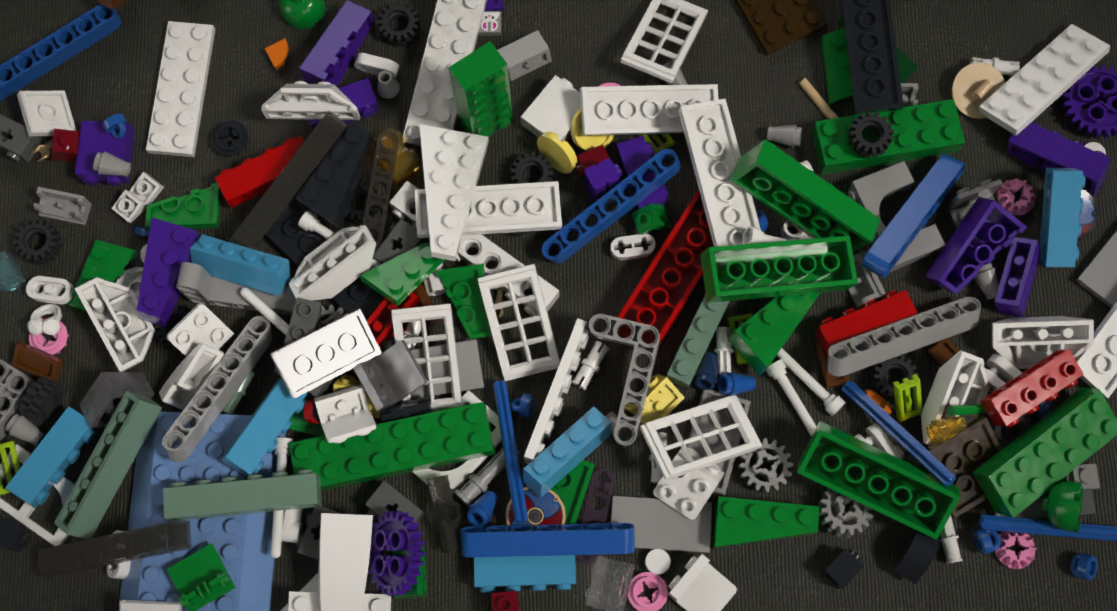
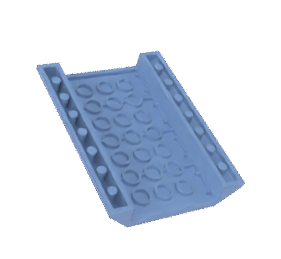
M160 412L136 455L128 531L133 536V548L129 574L125 579H122L120 601L179 602L178 598L180 595L167 568L213 543L236 588L197 611H270L275 558L271 556L273 511L172 522L164 519L163 488H171L172 483L185 482L187 486L196 485V481L212 480V483H222V478L236 477L237 481L247 480V477L238 473L221 461V459L252 416L219 414L190 456L182 462H173L169 459L164 449L162 439L182 412ZM280 432L277 438H286V432L284 434ZM274 450L270 454L265 453L261 459L264 464L255 475L271 478L272 474L276 473L277 455H275ZM182 606V611H188L186 606Z

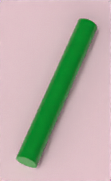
M982 404L947 407V414L949 416L987 414Z

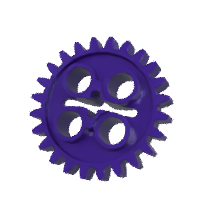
M1104 64L1099 70L1094 65L1060 97V100L1065 101L1060 108L1068 110L1064 117L1072 118L1069 125L1076 123L1078 125L1076 128L1077 132L1082 128L1085 129V136L1090 132H1093L1095 139L1101 133L1104 139L1110 133L1113 136L1117 135V110L1112 107V105L1117 106V96L1109 97L1112 94H1117V75L1114 74V67L1106 71ZM1101 84L1105 85L1108 88V90H1105L1101 86ZM1080 92L1086 94L1087 98L1082 97ZM1091 113L1096 114L1098 119L1092 117Z
M385 512L384 516L378 517L379 523H373L375 531H372L369 559L371 568L368 574H373L371 582L377 583L376 589L382 590V594H388L389 596L406 594V591L412 590V585L417 584L415 576H421L419 566H424L421 556L425 555V552L421 551V547L425 542L420 541L419 538L423 532L417 531L419 523H413L414 517L408 516L407 512ZM383 551H407V555L389 556L383 555Z

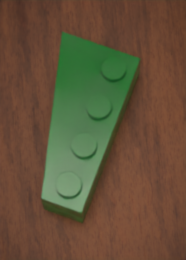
M820 293L776 297L738 327L728 341L754 371L761 376Z
M719 496L715 504L712 549L813 535L818 532L819 506Z

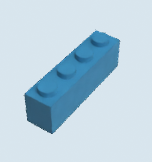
M1046 168L1040 238L1041 255L1039 263L1045 267H1075V261L1079 258V248L1077 246V237L1081 235L1079 213L1083 211L1081 190L1085 187V176L1083 171L1079 169Z
M203 234L190 247L191 262L204 267L212 277L276 296H280L290 282L288 259Z
M282 378L278 379L221 461L244 477L251 475V473L255 475L264 464L261 459L265 453L270 454L278 444L275 439L279 433L284 434L292 424V421L289 419L293 413L298 414L304 407L306 401L303 399L307 392L292 399Z
M68 406L5 488L34 508L38 504L42 505L49 497L50 493L48 491L51 487L63 479L65 475L64 470L70 463L73 464L81 454L80 449L85 443L88 444L93 440L97 427H90L83 415Z
M595 407L590 409L523 468V483L539 498L543 497L610 436L612 422Z
M575 555L474 557V587L480 588V593L495 592V588L505 587L506 592H519L521 587L531 586V591H546V586H556V590H571V585H576Z

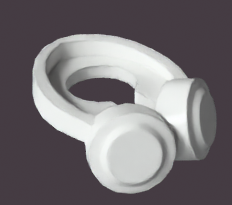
M45 304L37 308L32 313L31 320L28 322L29 332L35 336L43 332L48 335L56 334L60 329L59 321L62 318L60 307L55 304ZM45 314H54V316L45 321L41 318Z

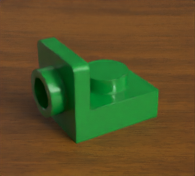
M650 203L632 213L638 233L641 235L653 229L665 231L672 227L663 205Z

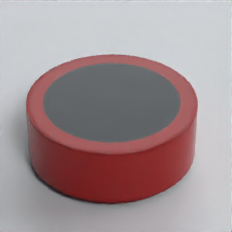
M311 398L304 405L303 415L308 423L318 424L320 419L314 398Z

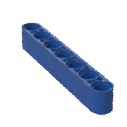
M99 4L1 64L0 101L116 31L122 24V19L116 9L111 10L103 4ZM92 27L89 31L85 32L87 28Z
M664 149L653 156L547 239L542 246L543 255L554 264H561L676 175L681 168V162L673 150ZM666 159H674V163L671 166H663ZM647 174H655V177L652 181H644V178ZM629 188H636L633 196H625ZM610 203H617L614 211H606ZM592 217H597V223L589 227L588 221ZM578 232V238L570 242L569 236L571 233ZM559 246V253L556 256H550L551 249Z
M942 154L867 252L861 267L885 278L957 183L966 164L949 155Z
M631 523L468 526L460 529L461 555L464 557L629 554L635 551V529Z

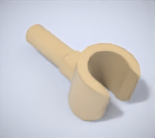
M52 139L44 145H39L31 150V155L37 151L41 153V158L37 161H42L49 157Z
M498 287L494 304L502 303L504 290ZM503 308L500 309L501 312L499 318H501L504 314Z

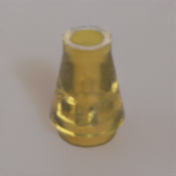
M961 415L953 418L932 420L931 424L926 426L928 437L933 444H943L959 432L967 429L966 422Z

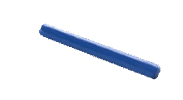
M501 380L494 382L493 388L515 522L524 523L528 521V513L507 385L505 381Z
M847 381L844 384L842 392L943 486L947 487L953 484L956 476L853 381Z
M981 515L979 519V526L982 530L1117 542V527L1081 524L1079 533L1060 530L1048 520Z

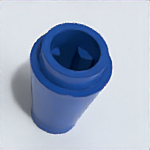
M726 372L724 375H720L718 379V389L721 394L726 396L753 391L756 387V380L753 376Z
M486 491L469 506L467 518L470 523L478 527L489 523L498 500L494 492Z

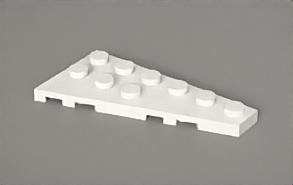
M419 124L431 257L456 261L489 140L487 136Z

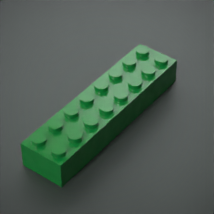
M484 402L376 424V429L372 430L369 434L364 436L355 435L341 443H328L325 436L289 443L294 475H298L297 471L313 470V473L320 476L321 491L496 454L487 406Z

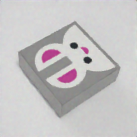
M484 11L478 36H501V11Z

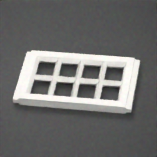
M652 0L620 62L673 83L706 18L708 10L684 0ZM660 4L675 10L672 18L656 13ZM679 13L695 18L692 27L676 21ZM652 18L668 24L665 32L649 26ZM672 26L689 32L686 39L682 40L670 35L669 32ZM645 31L661 37L657 46L641 40ZM665 40L681 46L678 54L662 49ZM638 45L654 52L650 60L634 54ZM658 54L674 60L670 69L654 62Z
M535 264L478 278L504 380L508 381L557 369L560 364V358ZM530 279L533 295L516 299L512 284ZM507 285L511 300L493 304L490 289ZM535 300L539 315L521 319L517 304ZM513 306L517 321L499 325L495 310ZM541 321L544 336L527 340L523 325ZM518 326L522 341L504 345L500 330ZM546 341L550 356L532 360L528 345ZM524 347L527 362L510 366L506 351Z
M451 303L393 309L392 320L395 344L401 340H404L406 344L423 342L425 358H416L415 360L418 364L425 363L427 383L424 385L428 384L432 411L417 415L461 407L463 404ZM444 318L445 334L427 336L425 320ZM420 321L422 336L404 338L402 323ZM446 340L448 355L429 357L428 341ZM449 361L450 376L432 378L430 363ZM451 382L453 397L434 399L433 384ZM411 394L402 399V401H411Z
M736 395L653 420L640 426V430L665 480L720 463L762 447ZM727 407L735 423L721 428L714 411ZM709 414L716 429L702 434L695 417ZM690 419L697 436L683 440L676 424ZM671 426L678 442L664 446L656 430ZM738 427L745 444L732 448L724 431ZM719 433L727 450L713 454L705 438ZM700 440L708 456L693 460L686 444ZM681 446L688 463L674 467L667 450Z

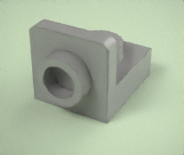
M1096 464L1079 465L1062 479V481L1083 482V489L1095 490L1100 488Z

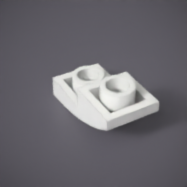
M143 172L130 191L124 190L111 209L131 223L144 212L147 205L155 200L164 186L149 174Z

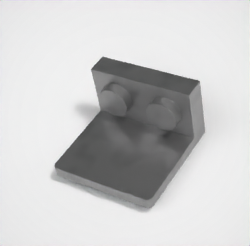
M992 179L981 182L977 188L970 189V187H966L956 192L957 195L950 200L951 203L945 209L954 231L957 230L978 197L995 201L993 194L1003 184L1001 179L994 182Z
M404 340L397 342L375 359L360 363L353 368L377 411L394 406L427 383L426 377Z

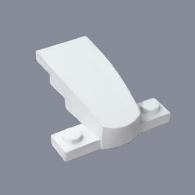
M321 513L318 566L319 592L289 591L288 611H391V595L364 594L369 566L373 515Z

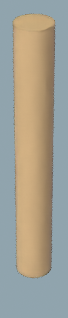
M804 78L799 85L827 119L839 118L810 82Z

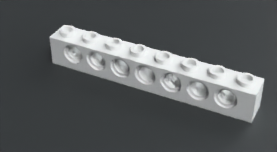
M406 181L389 203L393 210L392 214L399 220L406 219L417 229L416 214H412L411 210L416 207L415 190H418V188ZM482 234L462 236L456 261L462 260L467 265L484 263L486 276L525 266ZM471 247L479 249L476 255L471 256L467 254V250ZM489 261H496L498 263L495 269L485 267ZM538 276L548 312L559 298V290ZM530 279L512 284L516 299L525 297L524 291L532 288ZM501 286L500 288L506 292L505 296L511 300L508 286ZM535 300L521 303L525 306L524 310L531 316L539 315Z

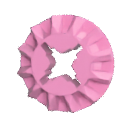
M1017 178L1007 180L1002 184L997 195L999 205L1012 215L1017 216L1028 213L1035 206L1037 197L1034 193V187L1027 184V180L1022 181ZM1021 190L1020 197L1023 199H1019L1014 204L1013 202L1015 196L1012 193L1015 194L1017 191Z
M59 321L60 329L53 335L57 340L48 341L47 344V340L41 334L35 336L30 333V346L51 355L60 353V350L67 346L66 342L69 334L67 333L66 326Z
M1002 532L999 535L1001 545L995 552L1002 564L1012 569H1021L1027 567L1035 559L1034 556L1037 548L1033 542L1034 538L1025 533ZM1015 541L1018 546L1025 548V550L1018 552V556L1015 555V551L1006 549V547L1014 545Z
M643 572L631 580L628 586V599L636 610L658 611L666 603L668 589L665 581L659 575L652 572ZM643 582L649 589L658 588L651 595L653 603L647 597H637L644 591Z

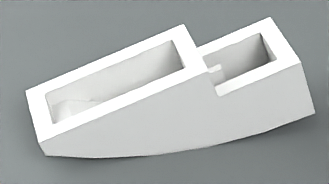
M201 342L184 358L159 392L161 400L184 410L194 393L199 390L219 363L224 353Z

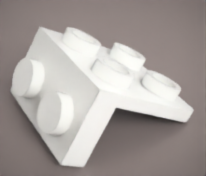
M199 303L167 334V339L187 356L201 342L219 350L234 333L203 303Z
M362 384L314 398L320 423L328 443H341L349 437L355 435L364 436L376 429V423L369 410Z
M682 448L672 461L674 467L688 463ZM688 448L693 460L701 458L698 452ZM717 464L672 479L665 480L662 477L653 494L687 518L694 520L725 473L721 471Z
M703 554L698 558L693 556L684 566L687 572L682 578L677 575L668 587L671 591L668 593V596L686 611H721L734 596L737 588L708 563L710 560Z

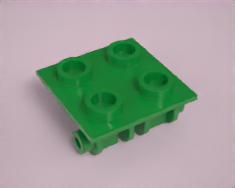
M213 543L167 568L180 595L178 598L179 602L183 607L186 606L188 611H197L236 588Z

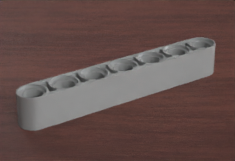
M964 297L830 346L828 350V372L838 377L845 376L971 330L978 325L981 303L976 298Z
M256 316L248 322L164 435L162 444L171 461L182 462L190 456L272 343L274 335L270 322L266 317Z

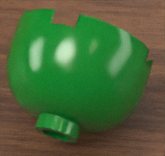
M279 0L280 13L283 19L293 28H312L325 15V0Z
M1059 482L1051 488L1049 496H1043L1042 510L1047 511L1048 519L1053 526L1060 530L1079 533L1081 520H1078V517L1080 518L1082 513L1083 482Z

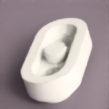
M45 276L33 277L26 286V293L29 297L38 302L53 304L68 303L73 298V293L75 292L73 285L67 280Z

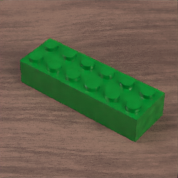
M489 41L448 67L460 125L466 133L487 136L488 139L493 132L506 128L513 120L508 65L492 42Z
M954 99L904 107L903 110L878 112L880 113V118L884 115L887 117L886 123L889 121L892 123L890 129L894 128L892 135L894 137L884 154L881 156L879 154L877 158H873L870 155L869 159H867L865 154H862L860 157L857 155V150L854 152L851 150L852 144L848 145L847 141L849 138H847L849 128L854 119L859 117V115L816 121L811 130L821 175L940 156L942 154L958 153L965 143ZM868 127L862 130V138L865 141L874 143L879 140V133L875 129Z
M766 139L738 159L730 181L814 238L850 236L852 252L873 241L880 222V218L872 214L871 211L856 203L851 197L846 196L832 184L820 178L812 170L797 162L793 157L787 155Z
M850 236L708 247L700 254L707 303L845 291L858 284Z
M1081 387L972 474L995 512L1014 518L1117 436V418L1100 389Z
M819 421L798 462L797 473L936 540L961 497L958 486L952 484L945 487L929 472L822 421Z

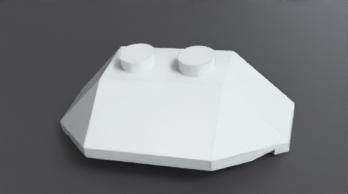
M297 81L294 84H286L261 107V111L266 119L360 120L357 107L334 84L329 82L308 84L303 81Z
M362 225L360 227L342 228L308 254L298 267L294 278L289 282L295 298L299 297L311 301L333 298L359 278L361 274L367 272L370 269L376 247V242L368 227Z
M98 277L75 288L119 371L123 372L142 362L154 336L155 329L150 322L144 321L136 311L138 298L133 289L105 281Z
M1066 316L1019 317L992 323V347L1017 369H1029L1056 350L1070 349L1076 359L1094 344L1093 319Z
M960 350L939 368L921 413L923 443L931 446L978 418L979 414L949 416L947 414V407L981 404L980 400L987 396L989 383L982 358Z

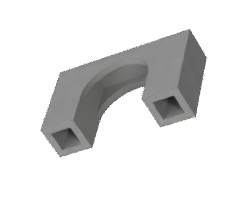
M905 161L852 181L848 188V196L880 218V203L891 196L909 190L914 180ZM881 218L871 242L872 246L886 229ZM935 224L921 229L891 271L939 253L946 246Z

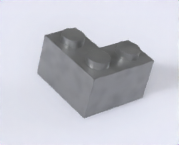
M101 372L79 404L89 426L107 427L126 390L152 399L155 394L143 372Z

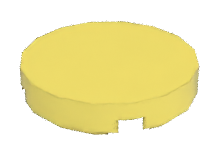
M550 131L544 132L537 139V147L540 153L543 154L544 159L546 157L549 159V164H552L553 168L565 174L570 173L577 163L574 150L567 141L561 142L557 139L559 137L558 134Z

